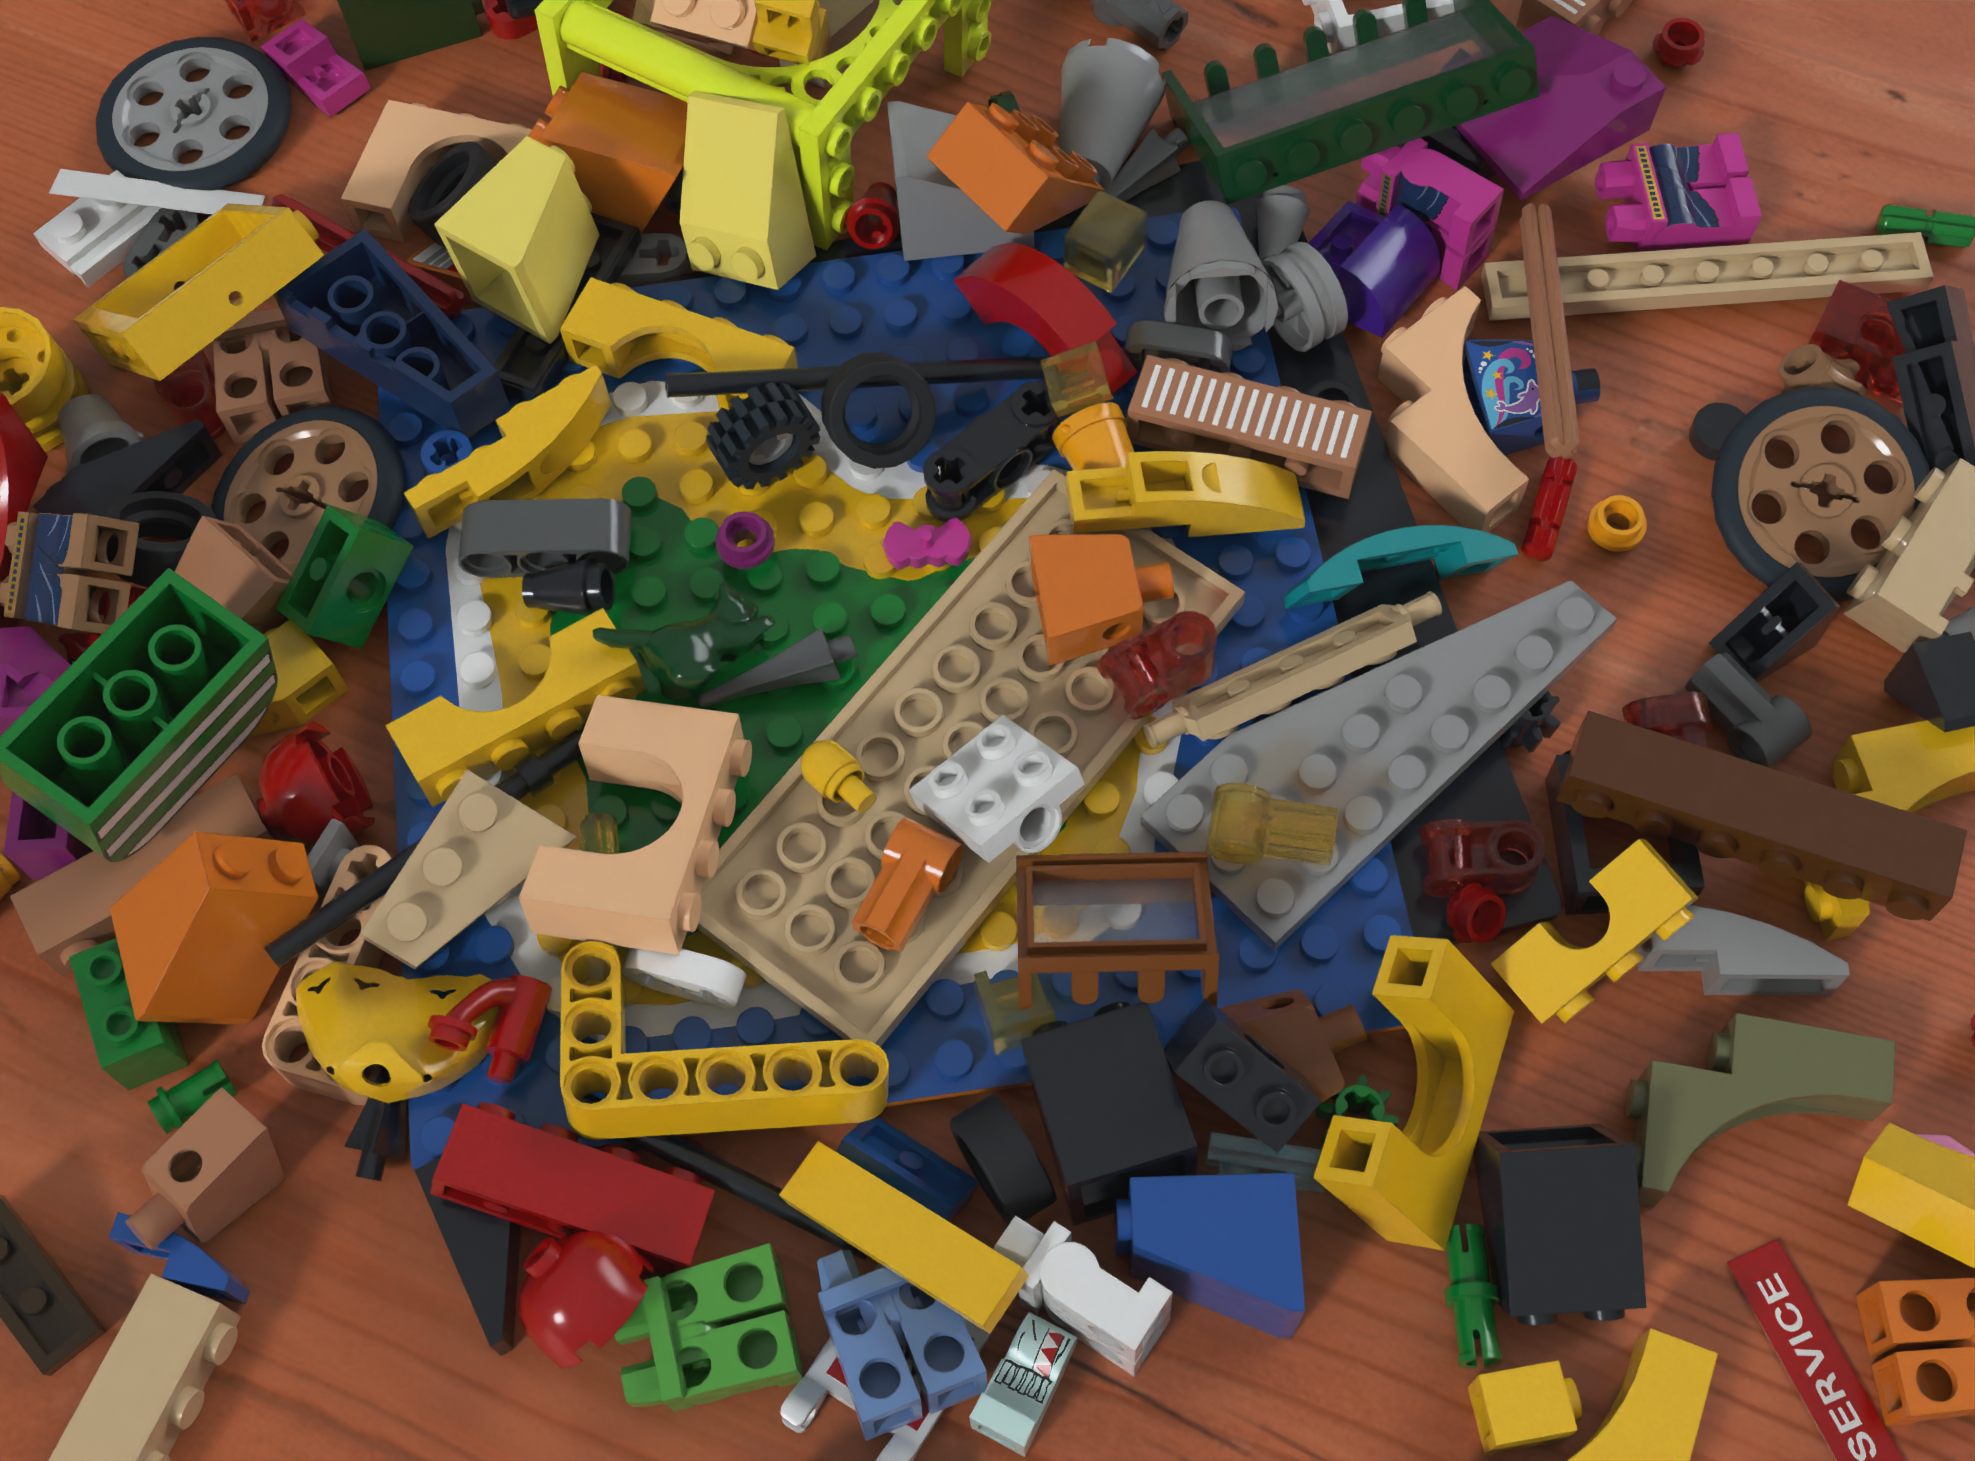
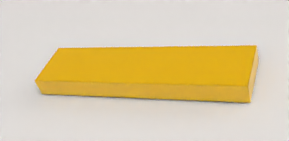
M817 1141L779 1194L787 1204L988 1334L992 1332L1029 1277L1023 1267Z

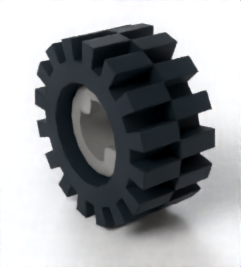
M767 383L763 392H760L757 386L748 389L747 398L741 400L738 395L730 400L733 407L730 410L721 408L716 414L719 422H710L708 431L710 435L706 436V442L729 481L738 488L743 484L745 489H754L757 482L761 487L771 485V478L777 476L779 481L788 477L785 471L791 467L798 470L804 465L801 457H811L815 452L812 445L818 444L820 441L818 432L821 430L798 392L794 388L791 389L785 383H781L778 388L775 383Z

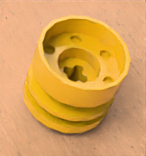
M0 307V392L7 397L11 406L30 429L45 452L50 451L64 442L57 422L59 411L73 398L89 394L87 381L37 318L21 309Z

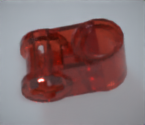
M203 349L161 381L151 378L177 426L197 419L206 426L213 440L225 432L226 428L216 412L215 374Z
M1183 611L1174 614L1168 620L1137 637L1126 639L1110 648L1098 661L1096 668L1103 678L1113 681L1126 702L1123 709L1129 718L1134 720L1141 719L1153 714L1170 700L1205 683L1211 678L1216 668L1217 630L1214 623L1206 615L1196 611ZM1183 644H1195L1203 650L1194 655H1184L1179 653L1176 648Z
M1447 819L1428 823L1419 830L1420 842L1427 847L1429 875L1423 879L1424 892L1437 898H1452L1463 886L1476 882L1481 884L1482 887H1491L1496 894L1515 895L1523 893L1534 883L1545 856L1546 844L1543 835L1534 825L1515 819L1509 821L1476 822ZM1504 850L1517 851L1525 857L1527 863L1518 866L1511 865L1499 856V852Z

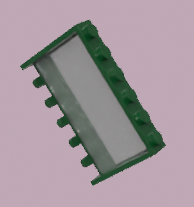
M1403 0L1404 30L1379 38L1375 16L1368 9H1360L1354 14L1352 20L1356 41L1355 47L1329 55L1326 34L1320 27L1311 26L1303 34L1307 63L1282 72L1279 71L1277 54L1273 47L1268 43L1258 45L1253 53L1258 80L1230 89L1227 70L1224 65L1217 60L1210 61L1204 68L1208 97L1196 102H1192L1171 70L1163 72L1161 75L1162 80L1166 78L1165 94L1172 122L1174 125H1178L1180 130L1187 136L1190 145L1222 192L1224 202L1227 205L1540 97L1535 46L1490 0H1453L1455 12L1428 21L1425 0Z

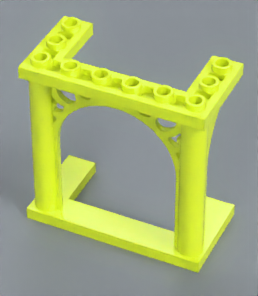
M543 0L535 9L553 96L560 85L570 90L581 72L602 77L599 65L601 63L687 103L688 96L691 93L700 91L784 108L813 243L815 246L826 251L840 233L845 234L848 232L846 216L850 207L854 204L853 180L855 168L851 164L850 147L854 134L864 122H870L876 116L882 99L893 86H899L904 81L910 64L921 51H927L932 46L937 31L943 23L944 70L962 78L975 60L981 61L985 57L991 43V32L988 31V12L992 0H903L899 5L895 4L896 0H880L870 23L849 44L823 58L811 61L809 65L803 63L786 67H753L722 60L606 9L614 0ZM850 65L843 74L839 71L843 66ZM813 78L825 79L832 84V88L822 100L814 99L804 89L809 80ZM782 83L790 84L791 94L786 92L785 87H777V85Z

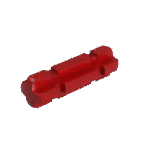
M1559 456L1556 458L1550 457L1547 461L1521 547L1523 555L1527 558L1547 561L1552 557L1571 494L1572 484L1578 470L1576 462L1572 459H1564Z

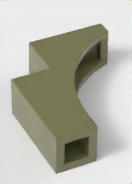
M1736 1013L1721 1032H1714L1708 1050L1709 1070L1652 1060L1638 1080H1630L1625 1099V1116L1634 1119L1632 1143L1635 1144L1639 1205L1654 1208L1669 1192L1679 1170L1692 1153L1709 1140L1742 1124L1771 1116L1796 1113L1827 1114L1873 1121L1893 1103L1895 1041Z

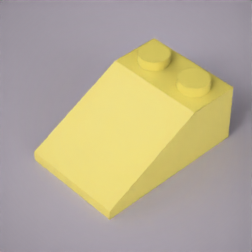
M694 91L688 96L680 226L692 270L779 290L816 257L784 108L700 91Z

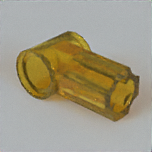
M1244 783L1222 784L1215 788L1213 794L1206 851L1212 857L1230 863H1255L1263 857L1330 866L1336 835L1338 808L1271 799L1270 794L1264 789Z

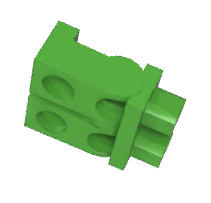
M770 1243L668 1274L663 1278L657 1276L642 1280L648 1285L644 1297L629 1319L614 1335L616 1342L620 1345L650 1338L654 1359L621 1368L625 1399L632 1407L665 1404L671 1410L677 1412L692 1408L694 1405L715 1402L736 1394L778 1385L781 1388L798 1384L805 1376L794 1323L789 1317L792 1314L780 1259Z

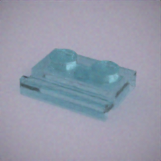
M1211 1132L1207 1143L1205 1164L1218 1166V1175L1294 1173L1296 1190L1319 1194L1324 1193V1186L1313 1178L1322 1150L1285 1144L1280 1152L1277 1153L1261 1140Z

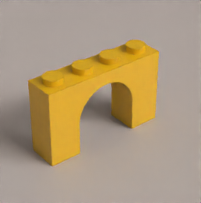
M1390 935L1372 994L1402 1023L1412 1040L1417 1063V1086L1413 1108L1402 1132L1390 1122L1333 1115L1313 1178L1385 1240L1445 1251L1514 1010L1448 939Z

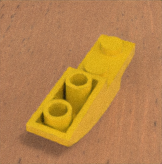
M755 0L758 22L752 43L757 53L795 64L804 63L807 65L811 61L825 57L830 45L827 9L819 7L820 3L817 0Z
M597 365L579 374L566 377L558 386L530 401H524L515 405L507 414L496 419L502 439L491 445L477 448L464 460L440 473L426 476L415 487L404 492L418 524L428 539L462 521L463 509L468 504L489 500H532L568 468L598 430L611 406L602 372Z
M1185 451L1127 453L1125 467L1066 472L1065 486L1073 534L1186 525L1188 537L1298 529L1304 528L1306 522L1296 474L1278 466L1248 458Z

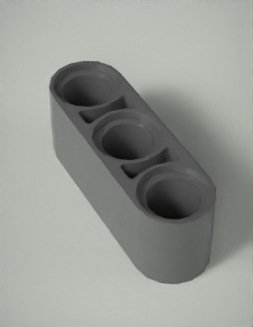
M604 498L489 500L473 502L463 509L458 564L463 571L471 575L487 578L524 577L526 573H536L540 570L593 558L597 563L609 564L613 575H616L628 568L632 511L629 506L620 501Z

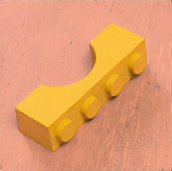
M590 277L560 328L570 362L587 368L597 365L602 373L621 379L641 364L667 358L692 362L707 372L798 368L795 347L788 345L779 337L774 335L761 336L738 328L724 318H709L688 311L674 301H659L638 294L624 284H609ZM748 394L716 395L719 410L721 408L730 410L733 407L730 400L737 395L743 400L748 397Z
M603 608L549 637L550 662L546 674L537 688L520 702L504 709L480 712L463 709L439 696L385 725L432 807L447 801L467 769L485 779L498 771L513 769L514 765L525 759L530 753L552 741L563 740L575 730L579 731L583 724L587 722L597 695L634 700L637 694L647 689L638 663L629 649L611 648L593 638L592 630L595 628L616 629Z

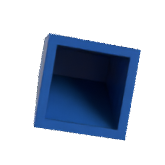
M1294 1173L1130 1177L1128 1199H1116V1215L1114 1219L1116 1256H1128L1129 1276L1144 1282L1150 1277L1172 1291V1294L1277 1338L1293 1337L1305 1312Z

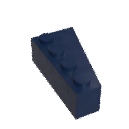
M366 229L325 254L273 294L291 331L447 430L461 432L469 438L511 409L497 369Z

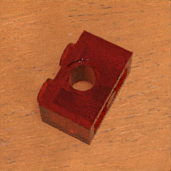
M1839 280L1808 344L1818 345L1823 352L1834 359H1852L1856 361L1860 366L1859 371L1854 377L1856 382L1861 383L1864 388L1871 390L1881 397L1891 398L1902 403L1892 357L1905 354L1906 351L1888 310L1887 302L1892 300Z

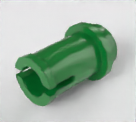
M215 1060L210 1066L167 1091L163 1086L156 1089L158 1096L147 1101L162 1129L168 1134L177 1128L179 1129L221 1087L232 1097L238 1093L229 1077H226L219 1061Z

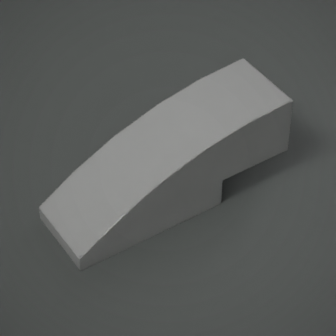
M1694 905L1687 907L1694 915V918L1676 934L1664 942L1656 933L1637 949L1644 957L1637 965L1638 971H1701L1704 995L1831 996L1850 975L1848 962L1806 939L1771 924L1735 913Z

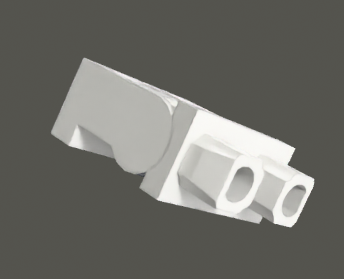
M1015 1216L993 1248L998 1253L1023 1267L1029 1275L1018 1292L1022 1307L1036 1316L1044 1307L1048 1317L1056 1325L1078 1337L1080 1341L1135 1377L1170 1322L1172 1291L1148 1277L1138 1293L1101 1269L1095 1255L1086 1246L1072 1242L1071 1231L1053 1221L1047 1232L1043 1234Z

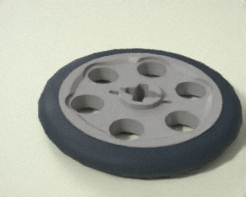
M194 37L173 41L154 48L135 59L112 80L101 98L96 117L97 144L104 161L113 171L118 170L125 177L157 181L183 189L221 190L239 183L259 170L277 151L287 133L291 116L290 87L282 71L265 54L245 43L222 37ZM196 69L210 70L209 74L200 81L188 82L185 80L187 75ZM241 85L253 87L251 92L245 97L239 99L228 97L230 91L235 87ZM151 92L163 93L162 98L157 103L148 106L139 105L140 100L145 95ZM241 125L250 127L248 133L239 139L230 140L224 138L226 133L233 127ZM152 132L160 134L157 141L149 146H135V142L143 134ZM189 150L203 151L202 156L193 163H178L180 156Z

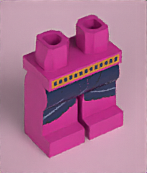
M1739 133L1717 134L1714 143L1707 145L1677 147L1672 144H1658L1649 147L1648 143L1632 144L1626 160L1601 163L1594 182L1598 198H1623L1624 204L1610 205L1605 216V229L1608 241L1634 242L1636 252L1656 251V249L1673 250L1749 244L1762 215L1752 179L1747 177L1749 169Z
M1421 138L1409 141L1403 147L1398 145L1363 157L1361 168L1370 173V175L1362 182L1357 191L1356 204L1385 217L1399 204L1420 218L1432 233L1439 249L1440 265L1442 266L1440 280L1453 289L1458 290L1489 257L1496 228L1494 224L1498 219L1504 189L1442 153L1427 149L1428 142Z

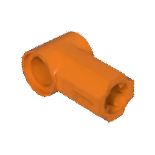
M904 817L897 824L886 844L881 859L882 869L852 920L853 929L865 936L869 942L883 949L902 952L934 894L941 895L952 881L964 852L963 843L915 820Z

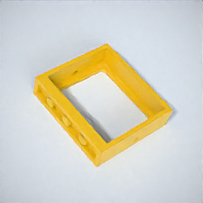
M227 203L73 318L72 321L108 364L161 381L322 258L324 254L314 242L319 238V234L309 219L299 210L292 212L289 207ZM181 281L184 283L178 289H174L177 282ZM236 291L239 293L240 298L231 304L229 295Z

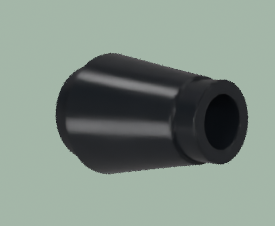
M588 558L540 570L536 573H526L522 581V596L528 608L589 616L601 608L606 611L613 607L615 580L609 564L597 563L595 559Z

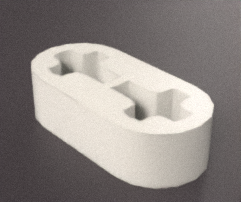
M630 948L622 967V974L641 986L725 1009L736 1007L746 979V974L743 970L727 961L682 948L679 955Z

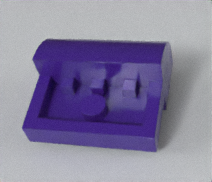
M1347 201L1308 243L1318 250L1329 263L1341 285L1348 311L1347 322L1382 338L1439 275L1440 254L1432 233L1420 218L1399 204L1385 217Z

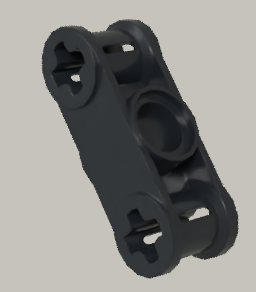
M1042 381L1027 382L1019 386L1009 397L988 413L974 419L963 432L926 459L923 467L924 482L928 487L925 497L927 509L933 517L943 522H947L952 518H958L960 521L968 518L976 509L1001 490L1013 485L1022 477L1025 471L1057 448L1052 435L1054 430L1061 424L1059 418L1063 410L1062 395L1056 387Z

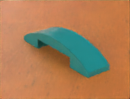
M1421 525L1399 528L1365 538L1337 553L1295 584L1283 597L1285 608L1289 609L1338 600L1363 583L1361 572L1434 559L1440 581L1486 573L1518 555L1515 543L1480 530L1447 525Z

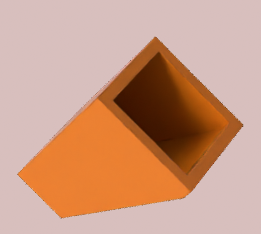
M581 72L570 90L562 85L559 86L544 112L552 118L551 121L547 123L539 118L528 137L548 147L552 145L557 146L571 158L576 168L574 175L581 192L592 205L590 213L638 227L640 234H642L684 165L688 103L668 94Z
M195 831L110 907L136 1021L246 1025L254 1018L280 970L264 947L306 919L318 899L303 843Z

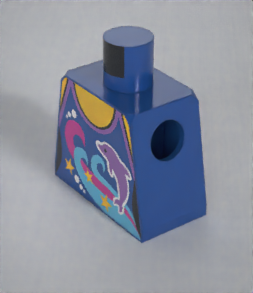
M1533 340L1466 341L1462 354L1464 383L1475 415L1493 443L1504 455L1544 444ZM1595 368L1572 370L1575 405L1598 401L1600 398V380L1597 370Z

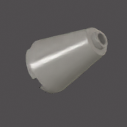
M1107 38L1105 46H1089L1091 39L1080 41L1069 49L1061 69L1060 148L1067 155L1074 151L1092 164L1097 170L1093 179L1104 189L1111 185L1164 97L1167 86L1166 78L1162 81L1158 73L1160 64L1155 57L1137 45L1114 38Z
M1202 201L1189 207L1180 220L1164 300V316L1166 323L1220 332L1232 341L1233 351H1238L1251 345V337L1265 327V332H1267L1273 326L1279 309L1277 291L1231 208L1219 201Z

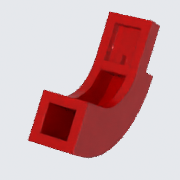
M1000 244L991 247L953 280L984 325L1008 322L1020 327L1034 337L1053 357L1087 407L1104 403L1137 373V370L1110 332L1117 323L1107 309L1077 277L1046 254L1022 244Z

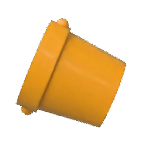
M1112 402L1099 403L1072 414L1061 422L1052 435V439L1061 457L1066 458L1073 471L1125 467L1127 453L1134 452L1126 429L1128 423L1119 405Z

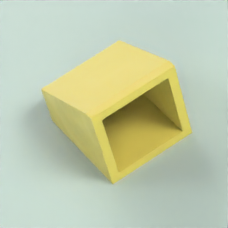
M526 136L434 225L472 300L551 344L558 337L560 328L566 318L600 234L590 213L592 205L581 192L574 172L576 168L571 158L557 146L552 145L548 147Z

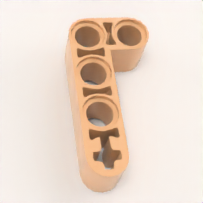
M364 845L354 848L347 853L339 864L321 907L392 859L386 850L375 845ZM385 894L300 953L262 1042L265 1059L288 1083L297 1088L354 1105L365 1106L368 1097L342 1088L324 1071L310 1050L300 1061L289 1063V1057L294 1048L307 1042L297 1015L296 988L302 980L334 961L378 969L385 951L361 938L360 935L349 945H338L343 935L354 929H361L362 931ZM331 978L323 981L320 986L309 988L308 991H314L318 994ZM354 979L358 983L360 990L371 986V983L366 984L360 979ZM370 1065L364 1073L365 1078L375 1083L382 1065ZM332 1066L327 1067L326 1070L329 1073L335 1074Z

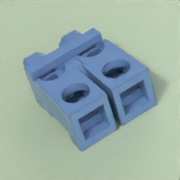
M840 1250L817 1261L822 1292L818 1293L822 1316L845 1377L865 1441L923 1418L921 1398L901 1350L903 1345H905L930 1414L985 1392L987 1388V1371L961 1315L885 1266L860 1276L851 1250Z

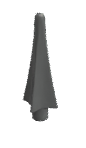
M1175 128L1162 139L1154 129H1151L1132 157L1115 176L1111 185L1105 188V193L1100 198L1094 200L1075 220L1074 227L1091 225L1123 202L1180 172L1181 169L1176 156L1189 145V140L1185 133Z
M819 628L755 668L701 693L697 697V702L700 706L707 707L761 692L838 680L841 678L836 664L855 658L858 655L850 634L827 642L822 628Z

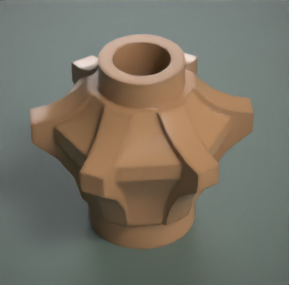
M1806 344L1793 349L1781 360L1778 367V372L1784 382L1782 393L1789 390L1811 387L1848 390L1864 396L1866 391L1861 383L1855 381L1854 377L1860 369L1856 361L1852 359H1834L1815 344Z

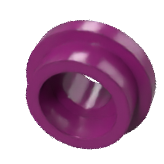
M742 511L730 515L724 520L716 534V547L719 556L726 564L738 569H750L761 565L771 556L775 546L774 533L769 523L752 512ZM751 539L755 541L750 546L737 547V544L742 540Z

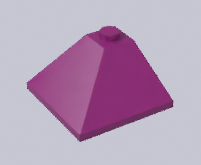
M1550 16L1521 32L1535 46L1540 97L1455 126L1521 201L1649 131L1666 90V86L1632 50L1554 16ZM1480 53L1479 55H1477V56H1475V57H1473V58H1471V59L1465 61L1464 63H1462V64H1460V65H1458V66H1456V67H1454V68L1460 67V66H1462V65H1465V64H1468V63H1471V62H1474V61H1477V60H1480V59H1483V58H1486V57H1485L1482 53Z

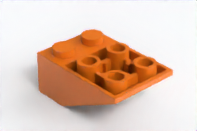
M968 101L926 155L935 166L1006 232L1027 235L1100 198L1106 191L1093 179L1097 170L1092 164L1074 151L1067 155L1054 143L1059 135L1045 121L1035 115L1028 119L1016 109H1013L1009 114L995 103L985 107Z

